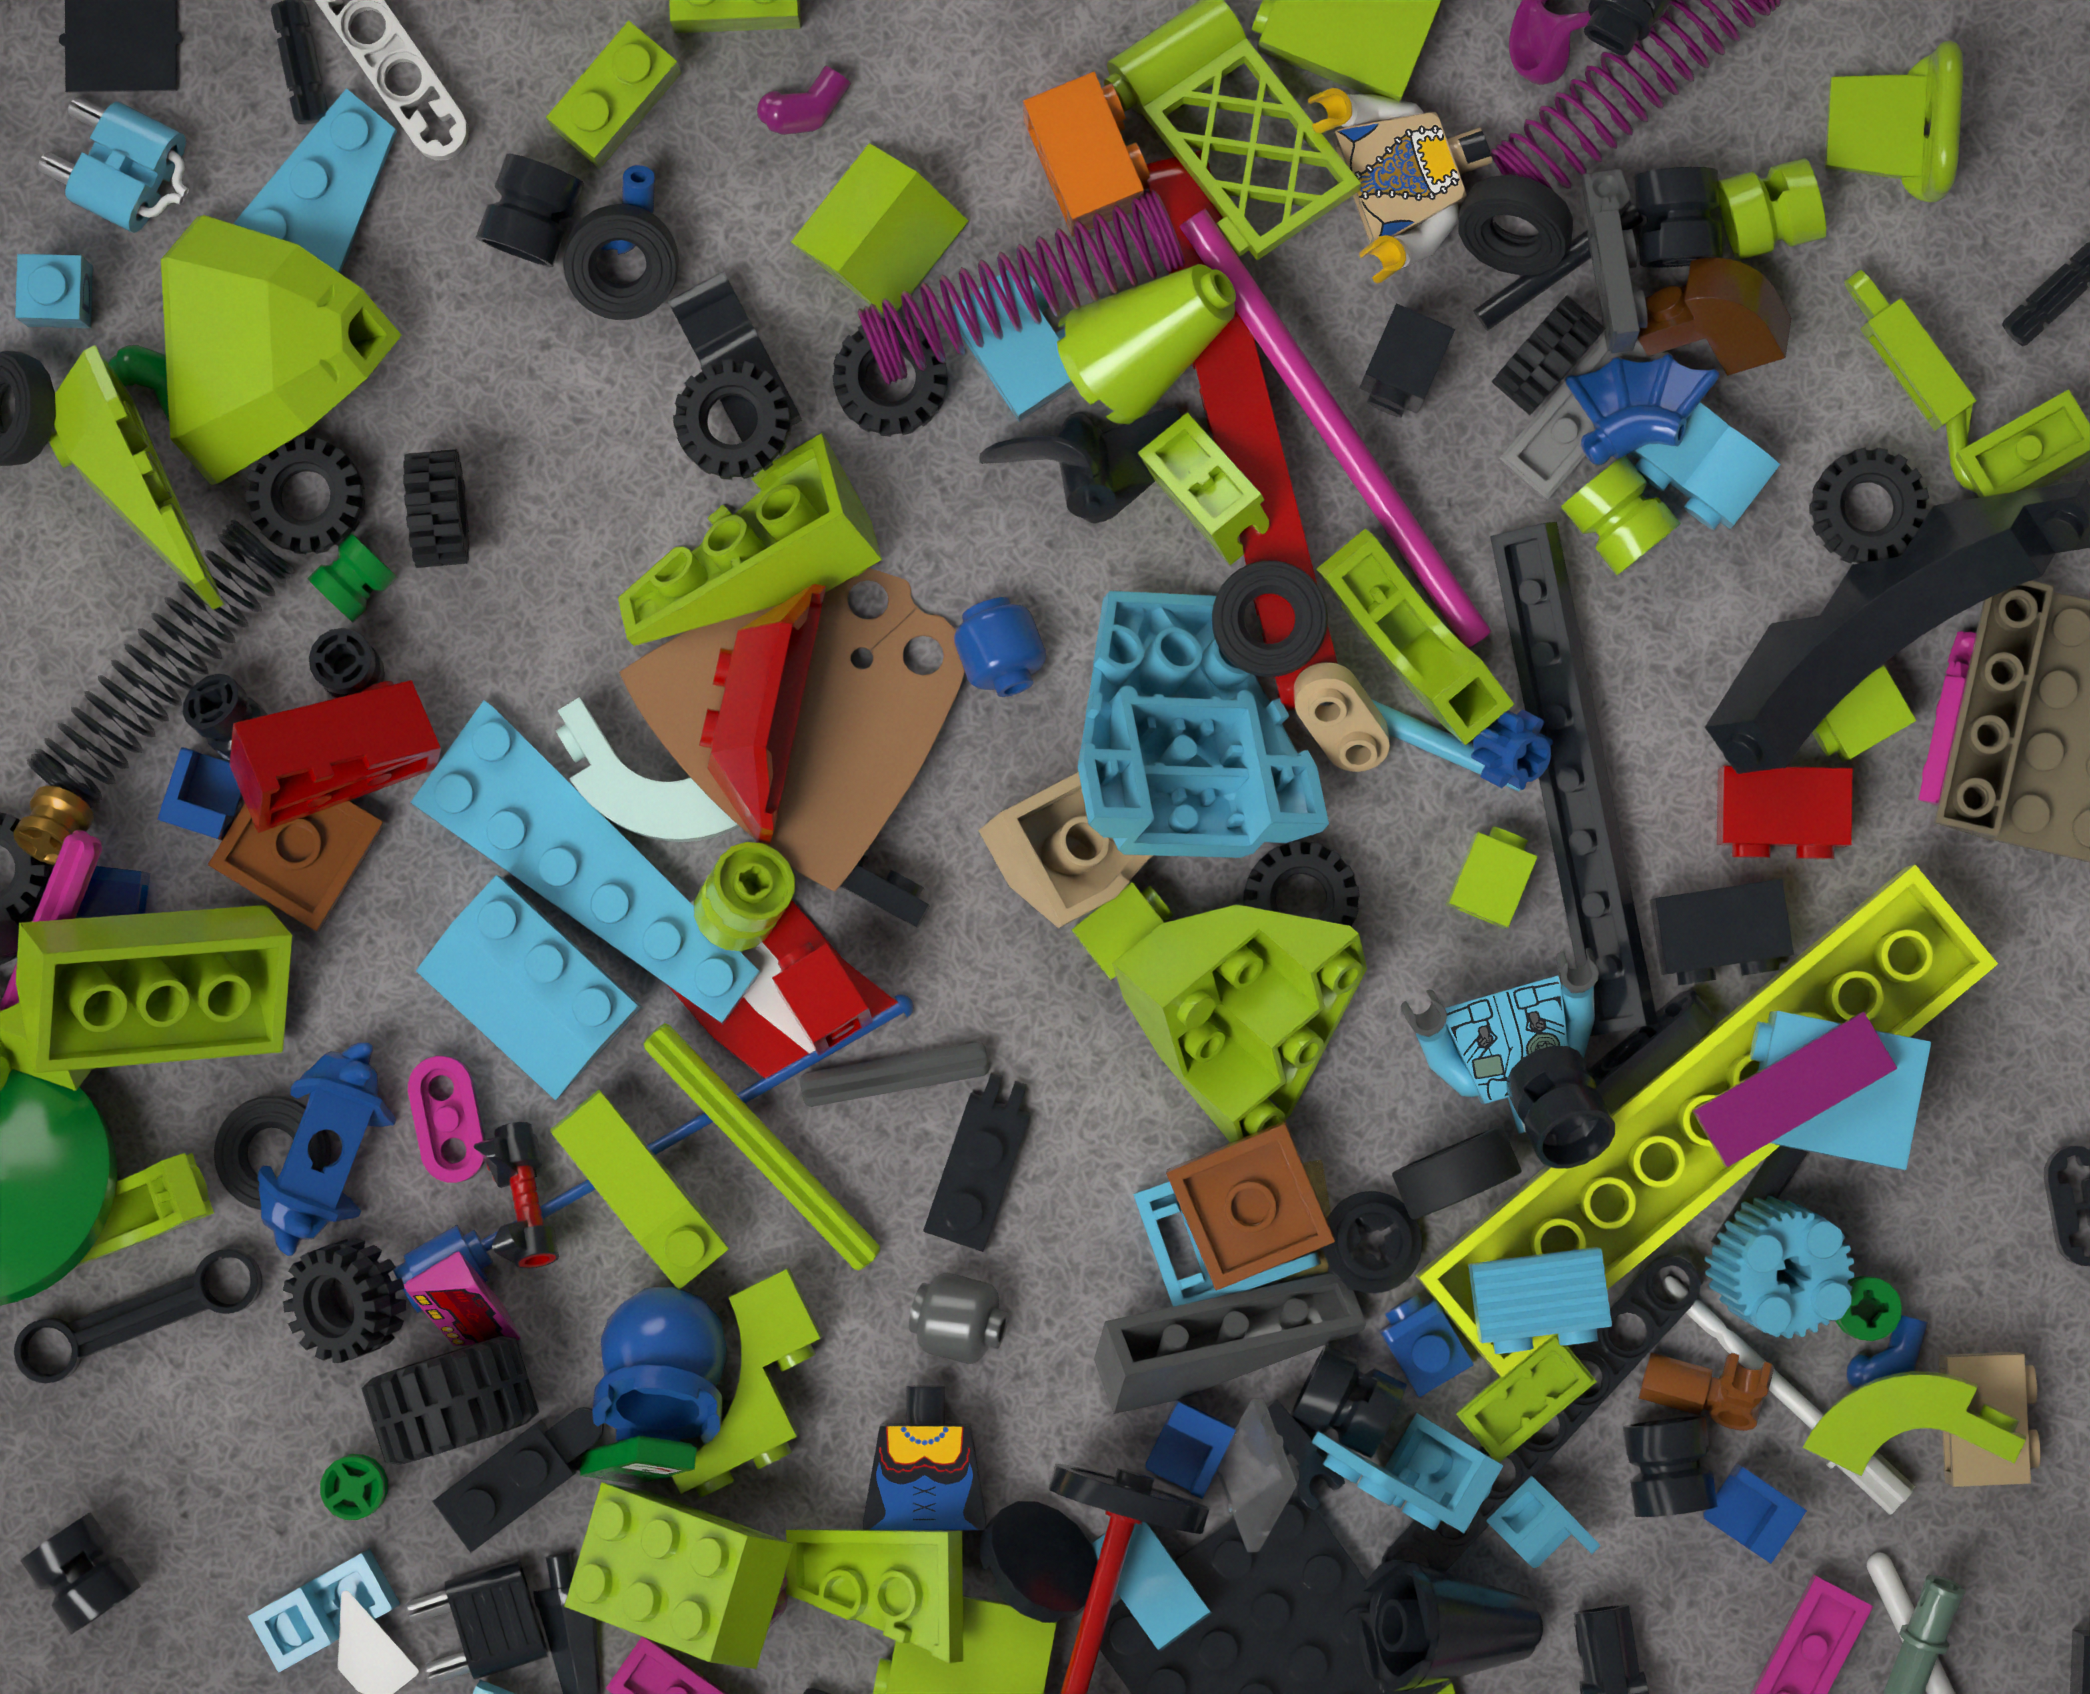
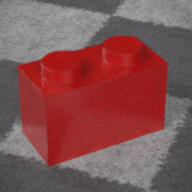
M1732 766L1719 768L1717 780V845H1732L1733 858H1771V846L1796 847V859H1835V847L1844 848L1852 845L1853 768L1786 767L1737 774Z
M810 942L787 954L777 963L781 968V972L772 977L774 984L819 1056L873 1022L868 1006L827 943L816 950Z

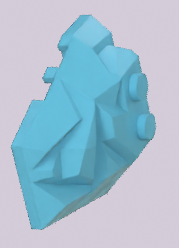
M1109 591L1103 598L1082 744L1078 760V772L1089 826L1102 837L1113 838L1118 850L1124 855L1241 858L1254 854L1264 842L1288 843L1323 832L1329 825L1317 766L1308 750L1298 754L1282 725L1289 717V714L1283 703H1281L1280 698L1272 700L1270 703L1256 675L1247 673L1232 664L1224 656L1216 643L1212 629V610L1216 596Z

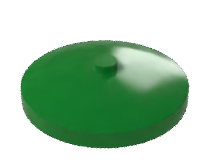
M15 1069L11 1070L4 1087L0 1091V1306L24 1300L48 1289L81 1262L97 1241L111 1212L117 1183V1158L111 1131L101 1111L80 1086L77 1090H73Z

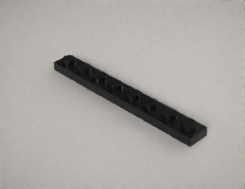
M1557 522L1541 523L1490 536L1525 711L1544 721L1539 733L1553 740V744L1550 746V762L1545 772L1539 777L1576 967L1580 968L1585 965L1587 961L1586 949L1590 948L1593 950L1599 971L1598 980L1594 985L1595 1021L1590 1036L1657 1024L1658 1020Z

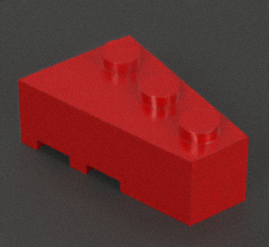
M410 680L394 684L392 681H384L374 684L360 693L233 723L230 768L258 833L432 771L438 764L441 747L413 681Z

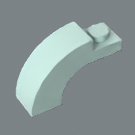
M580 697L557 710L565 725L555 731L575 763L586 757L591 764L569 779L588 803L607 819L635 834L669 842L701 841L718 837L740 828L691 778L673 782H661L644 778L628 769L617 757Z

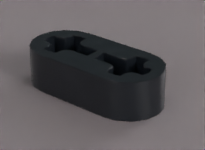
M2065 1146L2056 1150L2048 1158L2044 1167V1184L2055 1243L2059 1253L2067 1261L2079 1266H2090V1255L2085 1256L2082 1247L2071 1246L2069 1242V1235L2079 1231L2077 1210L2085 1209L2087 1223L2090 1227V1178H2085L2081 1181L2083 1202L2075 1203L2071 1185L2059 1183L2057 1178L2058 1171H2063L2067 1168V1158L2075 1156L2078 1165L2089 1166L2090 1168V1149L2083 1146Z

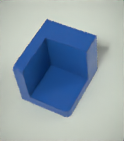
M181 747L157 820L223 840L232 825L242 795L230 768V763Z
M1178 1399L1146 1461V1468L1148 1471L1189 1490L1190 1494L1203 1499L1236 1429L1234 1426Z
M1736 1463L1716 1493L1718 1507L1705 1510L1703 1517L1715 1527L1772 1564L1807 1510Z

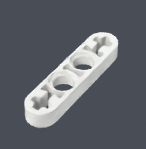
M315 0L416 148L424 156L433 160H448L457 156L465 148L469 138V126L466 119L384 0H351L341 10L339 15H335L332 7L343 4L342 0ZM366 10L380 13L386 21V29L383 36L372 44L359 43L351 35L353 19L358 13ZM400 62L415 64L422 74L419 88L408 96L395 95L388 90L386 85V77L389 70ZM433 90L438 92L440 98L428 103L441 121H447L450 118L456 121V124L449 130L453 140L445 146H442L436 139L429 143L423 140V137L430 130L418 110L415 111L410 119H407L403 114L404 110L422 104Z

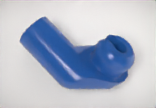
M634 165L624 171L622 204L633 205L651 213L654 212L655 177L651 169L642 165ZM618 240L604 245L601 250H618V255L631 251L636 245L628 241Z
M1901 1315L1896 1329L1891 1333L1887 1349L1879 1352L1872 1358L1858 1354L1851 1359L1847 1367V1380L1849 1384L1854 1388H1858L1877 1378L1915 1371L1928 1322Z

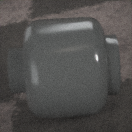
M942 1273L935 1277L931 1284L922 1283L918 1288L910 1312L909 1331L917 1334L918 1344L926 1353L965 1364H974L985 1355L989 1347L996 1349L1000 1347L1008 1324V1312L999 1309V1296L993 1285L952 1273Z

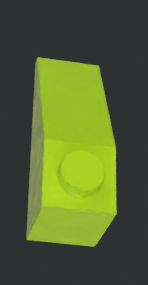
M600 1089L550 1129L552 1135L638 1243L679 1290L729 1250L716 1226Z

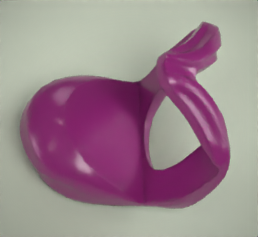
M1522 0L1514 16L1509 36L1511 62L1519 75L1537 85H1545L1559 80L1565 72L1569 61L1570 34L1572 31L1587 25L1591 17L1588 10L1557 15L1545 9L1544 5L1547 0Z

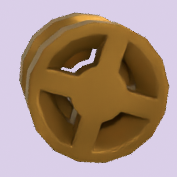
M55 786L39 787L30 800L32 812L30 816L23 817L19 821L13 832L14 839L19 847L30 856L39 861L55 865L65 837L72 835L76 830L87 831L94 819L93 811L85 801L68 790Z

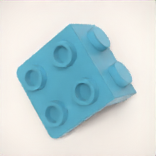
M1418 1413L1414 1416L1385 1468L1319 1431L1312 1440L1313 1444L1329 1453L1323 1465L1355 1484L1363 1475L1357 1487L1389 1506L1393 1504L1401 1509L1406 1500L1407 1502L1402 1512L1434 1531L1442 1520L1465 1533L1480 1505L1488 1497L1494 1481L1503 1468V1465Z

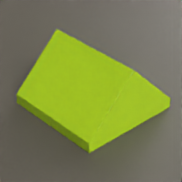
M869 143L792 239L791 243L869 305L871 303L875 304L878 312L884 315L882 308L884 298L889 299L898 312L903 306L901 300L903 290L909 292L910 295L914 292L968 224L969 220L917 171Z

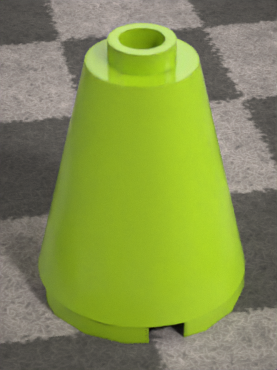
M1198 264L1099 299L1098 302L1093 301L1082 305L1079 310L1074 308L1070 313L1062 317L1058 323V327L1065 326L1066 336L1057 341V347L1067 375L1080 395L1090 405L1101 400L1113 410L1106 418L1114 423L1131 424L1148 413L1232 320L1235 314V289L1224 273Z

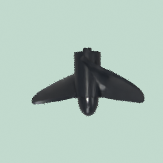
M1170 406L1146 414L1131 424H1121L1106 432H1102L1085 414L1073 413L1066 418L1057 437L1032 436L998 442L980 453L979 463H1006L1045 459L1059 462L1068 510L1073 515L1096 524L1115 517L1155 482L1138 452L1179 420L1181 415L1176 407Z

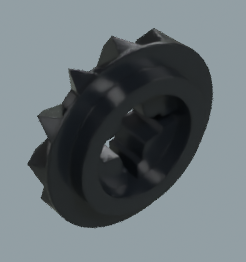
M1359 1192L1341 1200L1328 1215L1327 1220L1335 1236V1242L1320 1249L1324 1252L1328 1263V1272L1342 1281L1348 1290H1356L1373 1295L1383 1293L1402 1285L1413 1274L1422 1253V1235L1417 1220L1410 1218L1405 1204L1399 1199L1383 1192ZM1362 1226L1368 1233L1377 1230L1382 1231L1388 1227L1391 1229V1232L1384 1236L1385 1240L1378 1246L1379 1252L1382 1255L1380 1260H1377L1371 1253L1364 1256L1358 1255L1354 1258L1351 1256V1253L1356 1250L1355 1246L1362 1240L1358 1232L1359 1227Z

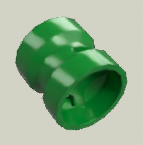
M351 533L338 546L339 558L330 565H320L307 579L341 613L354 623L367 610V599L371 596L370 593L373 590L385 591L398 577Z

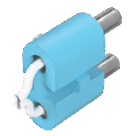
M80 96L72 99L71 102L74 105L100 118L98 119L70 104L68 106V114L71 117L95 128L90 136V139L95 142L88 155L82 152L76 165L51 152H46L42 155V159L70 173V175L40 160L38 163V170L66 184L65 195L67 200L133 233L141 230L150 217H156L161 214L170 203H177L179 205L183 203L189 191L182 184V176L185 170L182 159L186 145L184 134L121 102H114L107 109H104ZM172 177L173 187L179 194L171 193L161 198L157 190L162 180L164 179L169 182Z

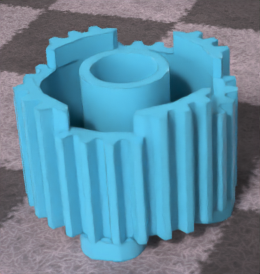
M1768 1196L1766 1201L1759 1197L1754 1198L1753 1205L1747 1202L1741 1203V1211L1735 1213L1736 1221L1734 1223L1730 1221L1725 1223L1726 1233L1719 1232L1717 1235L1721 1240L1720 1245H1713L1712 1255L1705 1257V1261L1711 1264V1268L1705 1271L1706 1275L1713 1279L1708 1285L1712 1290L1721 1294L1719 1298L1721 1303L1727 1305L1728 1310L1738 1316V1318L1775 1337H1779L1780 1334L1786 1338H1792L1793 1334L1804 1337L1806 1329L1815 1333L1818 1331L1819 1323L1827 1326L1830 1323L1829 1320L1834 1321L1842 1318L1851 1305L1850 1291L1852 1286L1847 1284V1281L1854 1277V1272L1848 1270V1267L1854 1264V1259L1846 1255L1851 1248L1850 1245L1843 1242L1845 1236L1841 1230L1833 1223L1827 1221L1826 1218L1788 1200L1782 1202L1772 1196Z

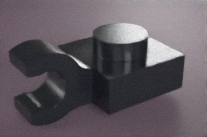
M1278 1399L1264 1405L1245 1422L1254 1433L1250 1437V1441L1260 1456L1272 1466H1277L1280 1463L1286 1471L1292 1470L1294 1476L1292 1494L1296 1503L1302 1509L1312 1512L1321 1506L1317 1498L1310 1492L1309 1485L1313 1477L1323 1478L1332 1490H1337L1345 1484L1343 1476L1323 1465L1325 1460L1316 1452L1319 1447L1312 1443V1439Z

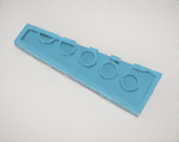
M483 700L410 802L722 1024L726 1022L760 974V971L740 951L725 950L712 944L698 928L694 918V906L485 700Z

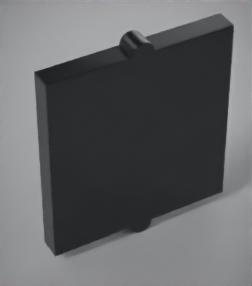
M65 0V33L59 36V43L65 47V92L177 91V45L183 42V36L177 32L176 0Z

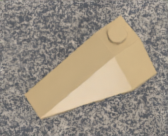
M1079 772L1000 812L978 830L1009 887L1058 928L1116 898L1132 877L1154 856L1124 855L1118 850L1113 838H1104L1089 826Z

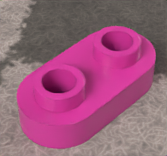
M447 1056L427 1058L414 1068L408 1081V1096L421 1160L426 1170L434 1178L447 1183L463 1182L475 1176L485 1162L484 1157L474 1148L475 1143L485 1140L474 1081L468 1068L457 1059ZM441 1075L450 1078L454 1085L453 1094L444 1101L434 1098L430 1090L432 1081ZM451 1138L460 1139L466 1146V1155L458 1163L449 1162L443 1155V1146Z

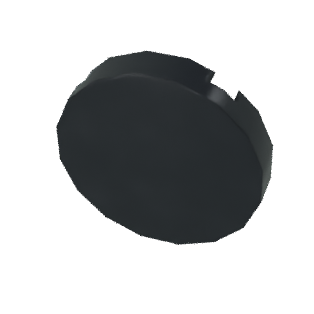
M1016 1501L1001 1509L989 1521L986 1530L983 1531L980 1537V1559L984 1571L990 1566L991 1572L997 1580L992 1586L999 1596L1020 1614L1042 1623H1057L1061 1618L1071 1619L1084 1610L1098 1560L1093 1545L1079 1526L1061 1511L1037 1501Z

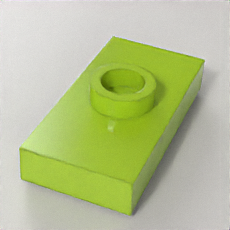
M1554 1334L1505 1376H1499L1460 1408L1456 1415L1495 1461L1501 1462L1597 1381L1567 1345H1559L1558 1334Z

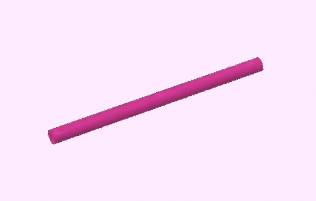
M1205 208L1179 226L1205 266L1212 270L1217 269L1221 271L1231 281L1236 293L1235 310L1459 641L1467 648L1481 641L1491 633V629L1209 212Z

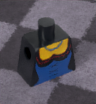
M906 1386V1423H881L864 1511L863 1530H986V1511L971 1423H945V1386Z

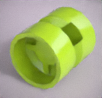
M1806 158L1772 166L1769 169L1767 178L1760 179L1752 171L1718 181L1719 207L1730 248L1738 261L1772 252L1778 240H1783L1788 246L1793 247L1826 237V219L1821 194L1813 169Z
M1626 456L1613 462L1561 506L1562 510L1582 534L1595 532L1598 534L1599 539L1595 548L1617 576L1681 524L1658 497L1646 499L1642 495L1647 481Z
M744 842L731 846L719 857L694 901V918L700 932L712 944L725 950L745 951L757 947L769 936L794 894L795 877L789 862L777 850L763 843Z

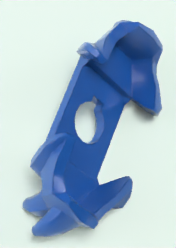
M356 1043L343 1052L330 1051L324 1054L291 1086L290 1093L296 1099L308 1093L310 1094L286 1161L277 1179L271 1166L263 1165L258 1171L261 1219L263 1224L274 1232L277 1247L287 1256H292L296 1252L302 1240L314 1239L329 1222L357 1218L361 1213V1210L353 1200L342 1192L367 1126L385 1127L395 1125L396 1122L394 1114L389 1110L384 1101L378 1097V1073L370 1065V1058L373 1052V1046L370 1043ZM327 1129L334 1131L340 1137L342 1152L338 1160L332 1165L325 1166L321 1173L311 1169L313 1162L308 1154V1144L314 1134Z

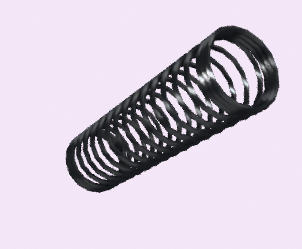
M230 520L231 524L226 525L227 529H223L222 534H218V539L222 545L239 562L246 564L250 569L251 567L246 563L242 555L264 569L278 582L285 584L286 579H290V574H294V569L280 556H277L261 543L254 534L238 521ZM205 550V556L225 577L233 580L242 589L248 600L213 577L217 588L254 612H262L260 603L249 591L244 590L233 579L230 572L267 596H275V591L263 576L255 573L258 581L261 583L259 584L213 551ZM178 581L179 588L200 609L206 611L216 621L222 632L170 597H165V603L186 624L192 626L203 637L209 648L158 613H151L152 619L173 640L180 642L178 637L180 636L206 655L214 659H222V654L210 638L203 636L193 626L191 620L227 643H235L234 635L222 622L216 620L206 610L204 605L206 603L187 583ZM221 596L235 616L221 607L214 609V611L241 628L249 627L244 615ZM138 628L139 635L159 655L167 658L175 667L176 665L166 656L165 652L201 675L209 674L206 664L197 654L188 650L192 659L197 663L196 665L145 629ZM124 644L125 650L146 671L153 673L163 683L165 690L172 698L119 661L111 660L112 666L134 687L140 689L150 699L152 706L159 713L138 701L103 675L98 676V681L120 702L126 704L137 715L139 722L146 729L122 715L92 692L84 691L85 697L107 718L112 719L123 730L125 736L133 745L106 729L79 708L71 707V712L93 733L101 736V732L133 753H142V747L131 732L123 729L114 720L113 716L146 737H155L154 728L142 715L137 714L127 704L126 700L151 717L161 722L169 721L167 712L156 700L150 698L140 688L139 684L174 706H182L180 696L170 685L164 683L153 672L152 668L186 690H191L195 684L183 669L176 667L178 674L185 682L132 645ZM63 722L58 723V728L80 749L87 751L91 755L87 750L88 748L120 769L129 768L128 761L120 750L110 745L105 739L104 741L110 746L112 752L120 761L93 745ZM44 738L45 744L66 764L74 767L82 776L83 774L74 764L108 785L116 784L114 775L104 763L96 760L99 768L107 777L77 759L50 738ZM35 749V754H31V759H27L29 767L50 786L72 792L85 801L90 808H95V803H100V800H102L101 791L90 778L83 776L86 784L79 781L75 782L68 776L70 774L65 766L42 749Z

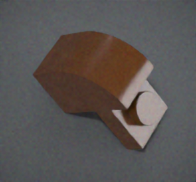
M1726 258L1692 260L1686 285L1665 287L1653 295L1645 297L1647 328L1639 329L1637 338L1647 356L1706 339L1727 376L1786 358L1792 318L1771 282L1749 265Z

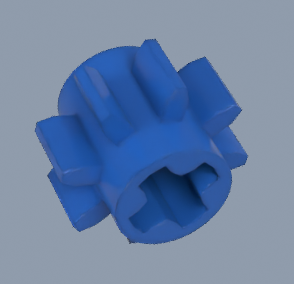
M1523 709L1517 715L1507 710L1477 735L1473 741L1474 752L1471 754V758L1485 765L1480 777L1501 789L1509 783L1520 790L1525 789L1527 782L1539 778L1549 765L1551 758L1550 746L1553 744L1551 738L1539 733L1544 721Z

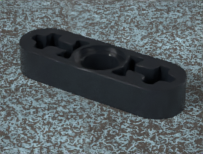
M1695 991L1684 992L1670 1000L1656 1012L1657 1024L1638 1027L1589 1069L1595 1080L1596 1089L1603 1097L1610 1114L1619 1109L1711 1029L1715 1022V1015Z

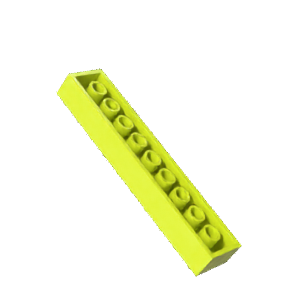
M1916 865L1904 867L1713 1026L1698 1042L1611 1114L1615 1122V1136L1610 1146L1598 1157L1584 1165L1569 1169H1557L1546 1165L1415 1274V1276L1432 1297L1438 1301L1442 1309L1495 1373L1501 1377L1505 1376L1554 1334L1532 1337L1534 1349L1495 1354L1493 1342L1480 1343L1478 1341L1468 1264L1598 1247L1601 1248L1603 1254L1606 1287L1608 1290L1775 1151L1780 1145L1769 1143L1731 1166L1725 1167L1692 1112L1693 1109L1758 1072L1760 1061L1750 1059L1753 1035L1758 1021L1768 1023L1771 1011H1782L1843 1023L1860 1012H1865L1876 1031L1911 1037L1998 965V963Z

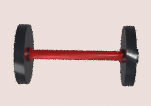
M1055 1464L1049 1485L1051 1492L1105 1510V1514L1111 1516L1060 1694H1087L1135 1524L1142 1525V1522H1147L1179 1531L1203 1534L1210 1510L1207 1506L1153 1488L1154 1478L1136 1472L1117 1468L1114 1477L1075 1466Z

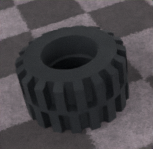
M506 1336L478 1342L375 1376L361 1388L384 1462L398 1465L434 1456L529 1423L539 1413L516 1338Z

